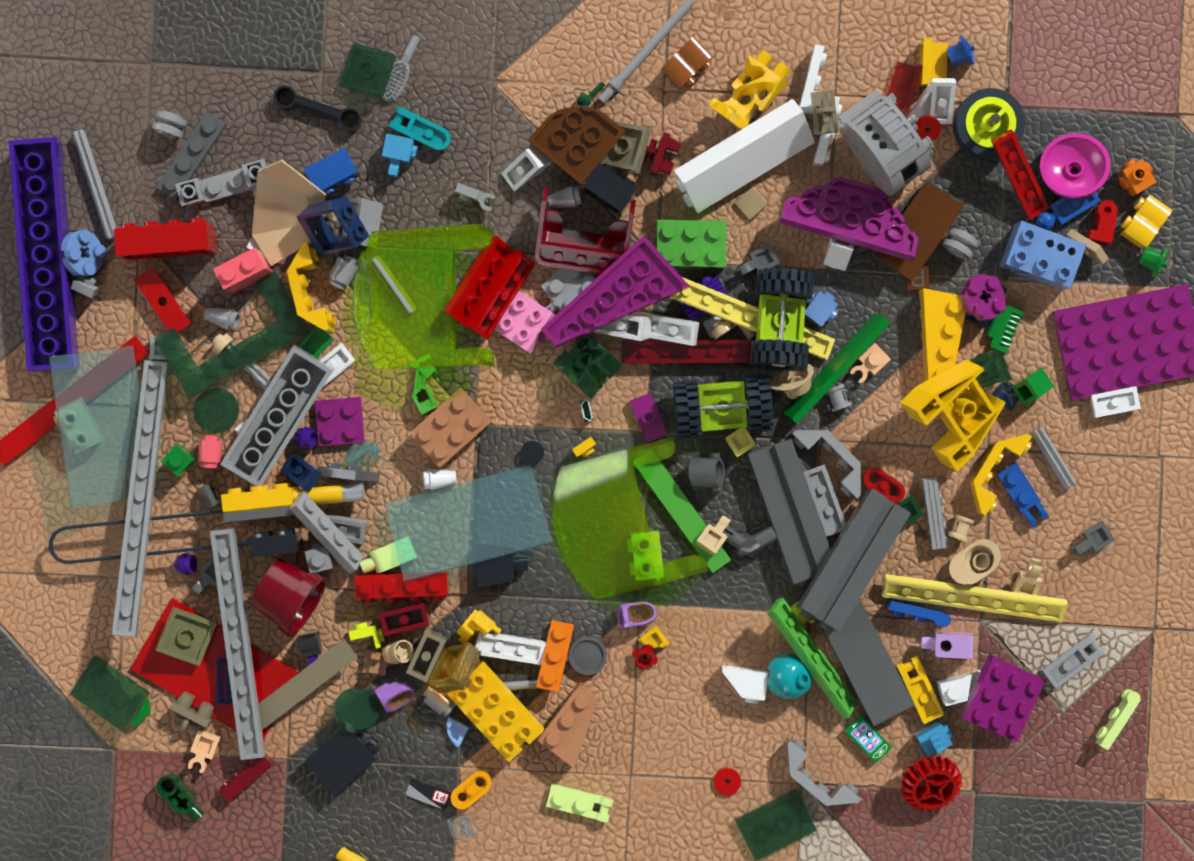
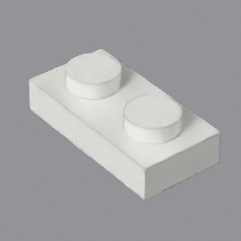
M1136 386L1090 395L1094 418L1141 409Z

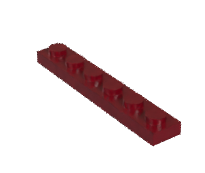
M664 340L621 341V364L750 363L751 342L753 340H697L694 346Z

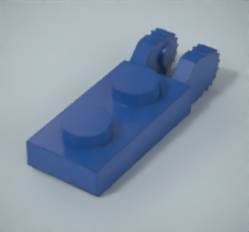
M1017 462L996 474L1017 510L1023 514L1032 528L1037 525L1036 520L1027 510L1032 506L1036 508L1043 520L1049 518L1040 503L1039 497Z
M890 599L887 600L885 608L891 610V615L904 617L905 614L913 615V620L926 623L927 619H930L936 626L946 627L952 620L944 612Z

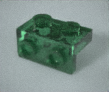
M996 349L978 354L975 358L970 359L972 363L984 369L976 377L982 389L1001 381L1006 391L1011 389L1009 381L1012 380V377L1008 370V364L1004 356L999 357Z

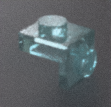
M365 440L360 445L355 443L347 450L349 455L345 459L350 465H354L366 453L370 452L376 460H380L382 456L379 453L382 450L374 441L370 443L368 440Z

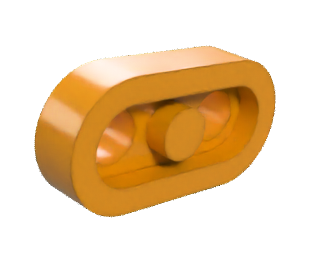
M478 770L467 777L452 791L451 802L453 806L458 809H467L487 793L492 784L490 775L485 771ZM482 778L485 783L479 786L476 783V779ZM460 793H465L467 795V799L460 800L458 795Z

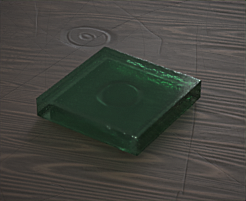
M353 42L339 86L383 99L396 55Z

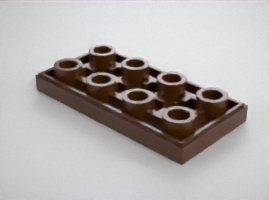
M926 180L902 215L906 220V226L911 232L914 231L919 238L913 262L881 252H876L874 257L912 282L964 205Z

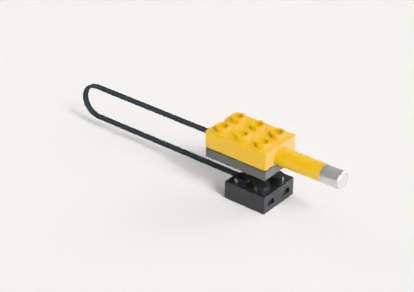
M291 483L274 484V489L268 490V485L250 487L251 492H245V488L227 489L228 494L221 495L223 510L151 517V521L223 513L224 522L291 516L295 514L290 510V507L297 495L305 492L316 505L364 500L365 489L363 483L313 487L310 492L303 488L291 487ZM125 520L58 528L49 539L48 547L50 554L55 560L64 564L121 559V555L63 560L55 554L53 540L63 530L124 524ZM295 528L279 530L278 535H273V531L255 533V537L250 538L249 542L237 543V546L250 545L251 557L296 553L304 550L302 532L296 533ZM212 546L147 552V556L212 549Z

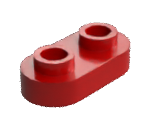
M872 467L864 472L862 481L866 488L874 489L892 503H898L904 498L905 488L903 484L882 469ZM873 474L878 478L876 483L870 481V476ZM891 487H894L896 489V494L894 496L889 495V489Z

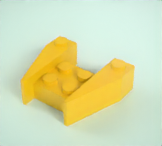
M964 360L917 385L900 401L910 418L925 426L937 415L940 416L949 431L931 449L942 464L956 472L974 456L1006 404L1003 400L989 393H984L975 379L984 369L968 360Z

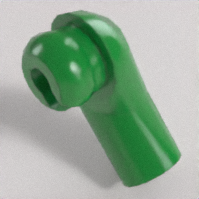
M138 693L133 698L136 713L128 722L134 728H137L151 712L150 700L144 693Z

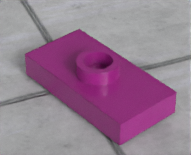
M651 393L630 400L631 407L646 443L667 435Z

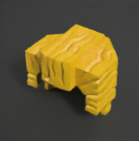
M474 610L456 633L460 635L458 640L473 651L478 631L486 636L489 632L499 634L502 629L497 627L496 622L491 620L484 612Z

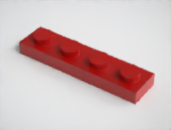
M1010 129L991 140L1026 218L1031 220L1050 209L1015 132Z

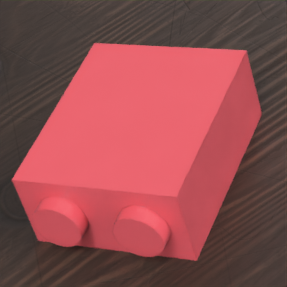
M256 248L213 269L223 290L232 294L273 274L264 254Z

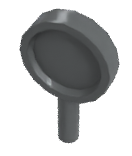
M593 636L580 637L572 643L566 662H570L574 670L582 675L596 674L603 669L607 661L605 645L601 640Z

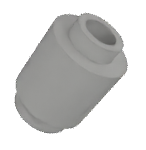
M344 254L343 258L338 256L328 275L330 276L328 282L344 290L346 286L350 285L359 266L355 265L357 260Z
M431 684L422 694L426 697L423 702L439 715L443 714L445 717L456 705L447 695L448 691L439 684L435 687Z

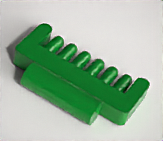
M1006 305V309L991 320L985 336L991 338L990 348L1004 354L1009 352L1007 348L1010 347V344L1007 342H1012V338L1005 335L1014 337V333L1010 331L1016 332L1017 329L1013 326L1017 327L1019 323L1011 319L1020 321L1021 318L1018 316H1023V311Z

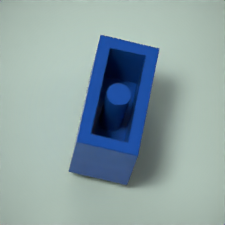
M345 148L304 168L310 182L326 193V196L336 191L335 188L341 184L347 186L355 182V177L359 175Z

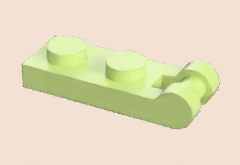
M1130 689L1122 692V702L1118 708L1115 707L1110 712L1108 717L1110 720L1105 727L1102 726L1097 732L1095 743L1109 750L1141 700L1137 692Z
M552 783L546 807L608 823L610 817L608 815L609 808L612 807L614 800ZM594 802L601 804L599 811L593 810Z

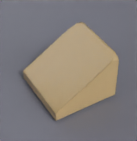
M754 187L750 188L735 202L749 220L768 204Z

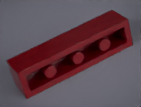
M266 753L263 758H253L254 762L251 764L248 762L242 767L243 771L240 774L237 772L231 777L233 780L230 783L225 782L221 786L222 790L219 793L228 803L274 763Z

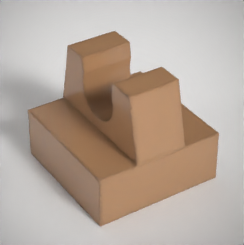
M366 649L363 673L386 676L388 663L384 660L382 651Z

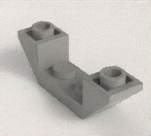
M265 159L243 164L241 169L203 180L195 178L175 184L181 206L211 203L256 189L258 170L266 166Z
M793 430L790 433L794 437L792 439L793 443L799 449L804 447L806 450H809L821 438L823 441L820 444L829 453L834 451L839 456L837 461L845 469L851 468L839 481L842 485L840 490L848 498L853 496L858 499L861 496V463L829 430Z
M790 738L786 739L788 773L794 780L826 806L860 802L861 798L857 795L859 790L850 782L845 785L841 781L829 795L830 790L821 782L815 784L810 779L812 775L803 767L800 770L797 769L808 756L804 751L806 746L796 738L794 741Z

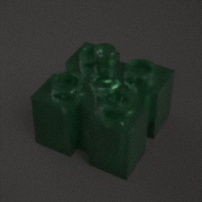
M588 333L577 338L572 343L574 348L569 353L565 350L553 364L591 399L603 387L602 384L606 383L607 377L610 379L622 365Z

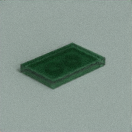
M98 655L93 656L70 695L122 732L127 731L150 694L149 691Z
M796 788L735 818L755 861L817 831Z

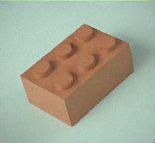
M460 387L409 434L431 459L442 468L487 428L492 421L464 389Z

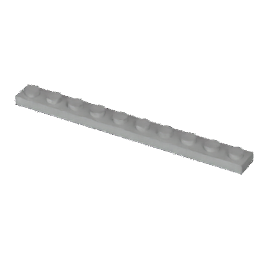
M235 528L210 531L240 760L263 758L265 750Z

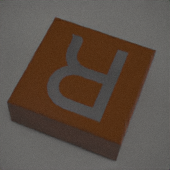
M929 266L922 267L912 282L906 279V291H917L923 288L930 289Z

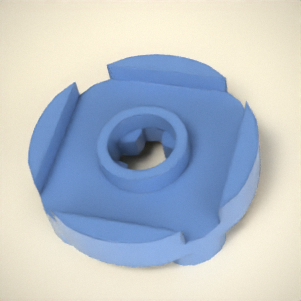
M86 229L71 232L65 236L61 244V251H64L65 256L62 259L63 264L73 275L90 276L100 269L103 258L106 255V249L93 233ZM80 249H83L85 253V256L83 258L81 257L82 252L80 251Z

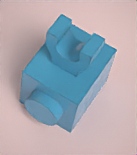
M386 134L382 157L385 160L391 161L388 171L390 177L398 178L401 163L411 165L412 159H416L418 146H415L414 139Z
M939 722L914 734L928 758L930 754L935 755L953 745L950 740L953 736L947 725L942 726Z

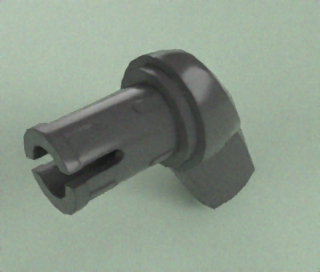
M729 525L723 532L728 536L726 541L737 548V554L742 556L758 552L778 539L772 527H768L748 537H743Z

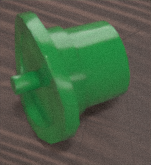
M1147 246L1139 264L1152 271V277H1157L1163 267L1166 268L1168 265L1166 263L1168 248L1165 247L1164 251H1158Z

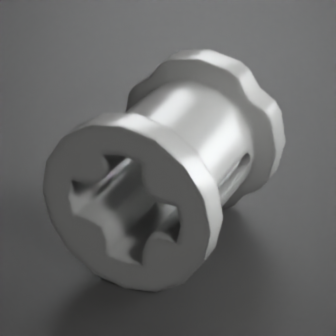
M844 384L830 388L826 393L829 394L833 405L832 412L852 405L847 400Z

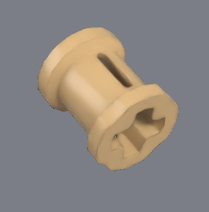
M955 514L956 520L948 536L967 542L966 536L971 524H974V520Z

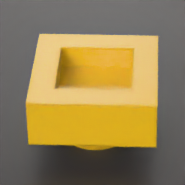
M590 437L572 450L577 457L582 455L585 458L595 451L593 446L596 443Z

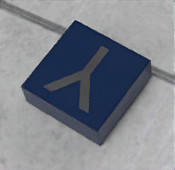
M1004 379L993 396L1003 400L1006 403L1004 407L1012 411L1019 398L1011 387L1014 384Z

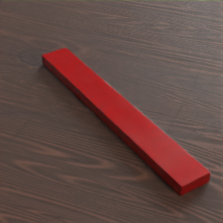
M136 335L0 439L1 463L4 466L8 465L56 428L57 425L53 417L57 408L80 397L87 404L149 356L150 352Z

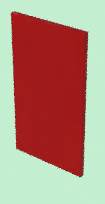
M172 598L130 669L178 698L185 691L194 695L195 699L192 706L197 709L200 708L203 701L215 706L211 717L237 732L223 627L219 624L216 625L200 666L155 650L172 607L207 618ZM250 643L259 704L300 672ZM275 721L262 730L263 740Z

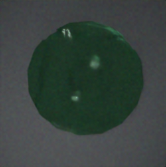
M217 387L207 389L200 393L195 400L193 407L194 419L201 428L208 432H226L238 420L240 413L239 402L234 394L226 389Z
M351 688L339 694L333 706L334 718L336 717L341 728L349 732L361 733L374 726L379 717L380 707L377 699L370 692L364 689Z

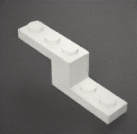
M815 44L812 51L799 107L804 112L805 117L813 118L810 93L816 92L813 91L814 89L818 90L821 76L817 75L819 67H824L827 54L823 53L825 46ZM835 96L836 114L838 118L841 113L842 105L839 104L840 97ZM835 133L819 135L812 163L813 166L822 167L824 162L828 163L831 149H828L829 140H834Z
M637 311L592 332L638 341L654 338L694 346L697 342L699 322Z

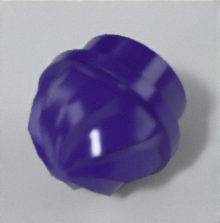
M310 427L300 428L294 434V442L298 447L307 450L308 448H314L316 445L317 433L315 430H311Z
M183 553L177 556L174 561L176 572L183 575L195 573L197 570L196 556L190 553Z

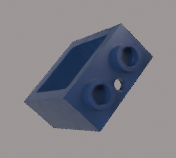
M348 197L311 204L297 216L299 223L319 256L357 248L370 236ZM334 212L346 235L335 237L323 214Z

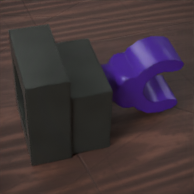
M319 631L299 635L297 639L301 657L308 656L309 665L317 660V654L322 652Z

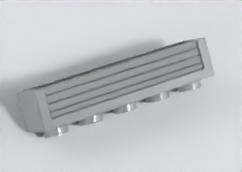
M937 477L921 478L930 549L947 548L948 537L945 536L944 532L946 530V523L943 522L942 518L944 516V508H941L940 503L942 502V494L939 493L938 489L941 487L940 480Z

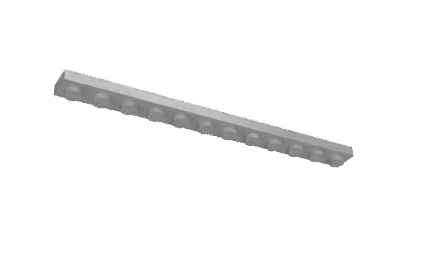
M144 360L112 635L137 637L169 369L168 362Z

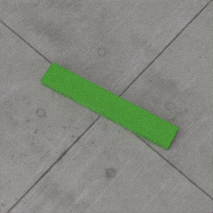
M649 449L634 460L633 463L711 572L714 573L731 561L722 547L714 557L695 544L707 525L653 450Z
M784 598L777 599L767 614L843 719L849 718L858 705V701Z

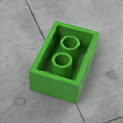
M657 220L656 249L674 269H725L726 221Z

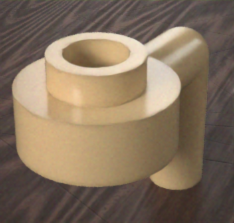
M720 319L712 325L714 330L710 333L717 340L737 325ZM739 326L748 340L755 336L753 331Z
M227 333L225 335L219 334L212 341V351L204 361L222 380L229 373L216 360L234 342V339Z

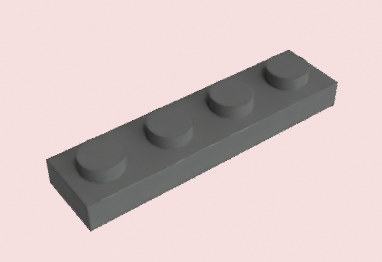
M206 111L157 185V188L178 200L179 196L175 184L193 178L227 124Z

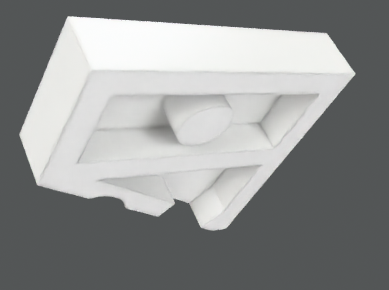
M932 78L907 118L913 114L917 119L925 115H931L937 118L940 124H952L956 89L955 78Z

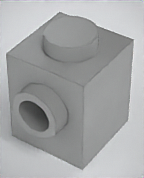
M321 543L309 545L310 550L305 551L310 574L336 567L332 554Z

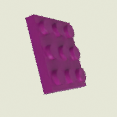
M989 654L960 717L1017 742L1045 679Z

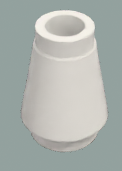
M428 468V471H423L424 489L433 491L456 484L455 471Z

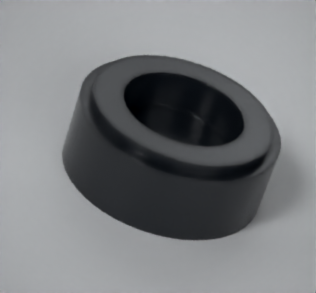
M537 441L526 442L521 449L522 458L531 464L539 462L544 456L543 446Z

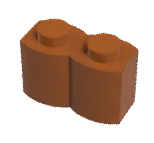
M693 36L661 68V72L679 90L683 87L688 89L696 81L694 76L699 71L704 73L712 65L710 60L713 55Z

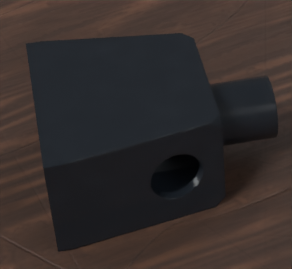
M485 543L476 544L478 588L514 581L515 571L528 570V557H514L513 547Z

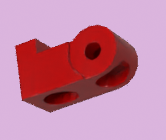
M1102 201L1094 208V228L1086 232V238L1097 244L1107 246L1113 241L1118 213L1117 205L1113 201Z

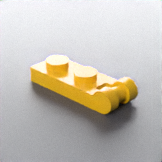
M915 656L910 658L911 661L905 664H897L896 668L915 704L914 706L921 722L926 724L943 716L944 713L920 660ZM915 669L917 675L910 678L907 672Z

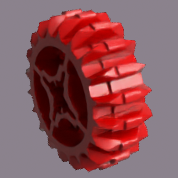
M930 754L929 758L922 756L920 761L914 760V765L907 766V772L902 773L903 779L900 780L901 794L908 805H911L914 810L919 809L922 813L926 810L932 813L936 808L940 811L944 805L949 807V802L956 801L955 795H960V788L963 787L962 775L957 765L948 757L944 758L940 754L936 758L932 754Z

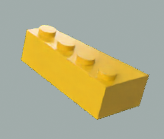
M924 288L919 290L924 382L956 365L966 312L961 302V295Z

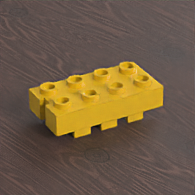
M484 661L447 693L508 762L525 747L523 743L525 741L530 744L545 729Z

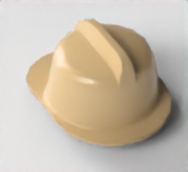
M808 364L807 370L780 371L770 381L771 389L783 391L788 398L796 399L810 390L814 369Z
M980 539L973 542L952 558L949 565L952 579L963 585H972L991 575L999 566L1001 551L997 544L988 539Z

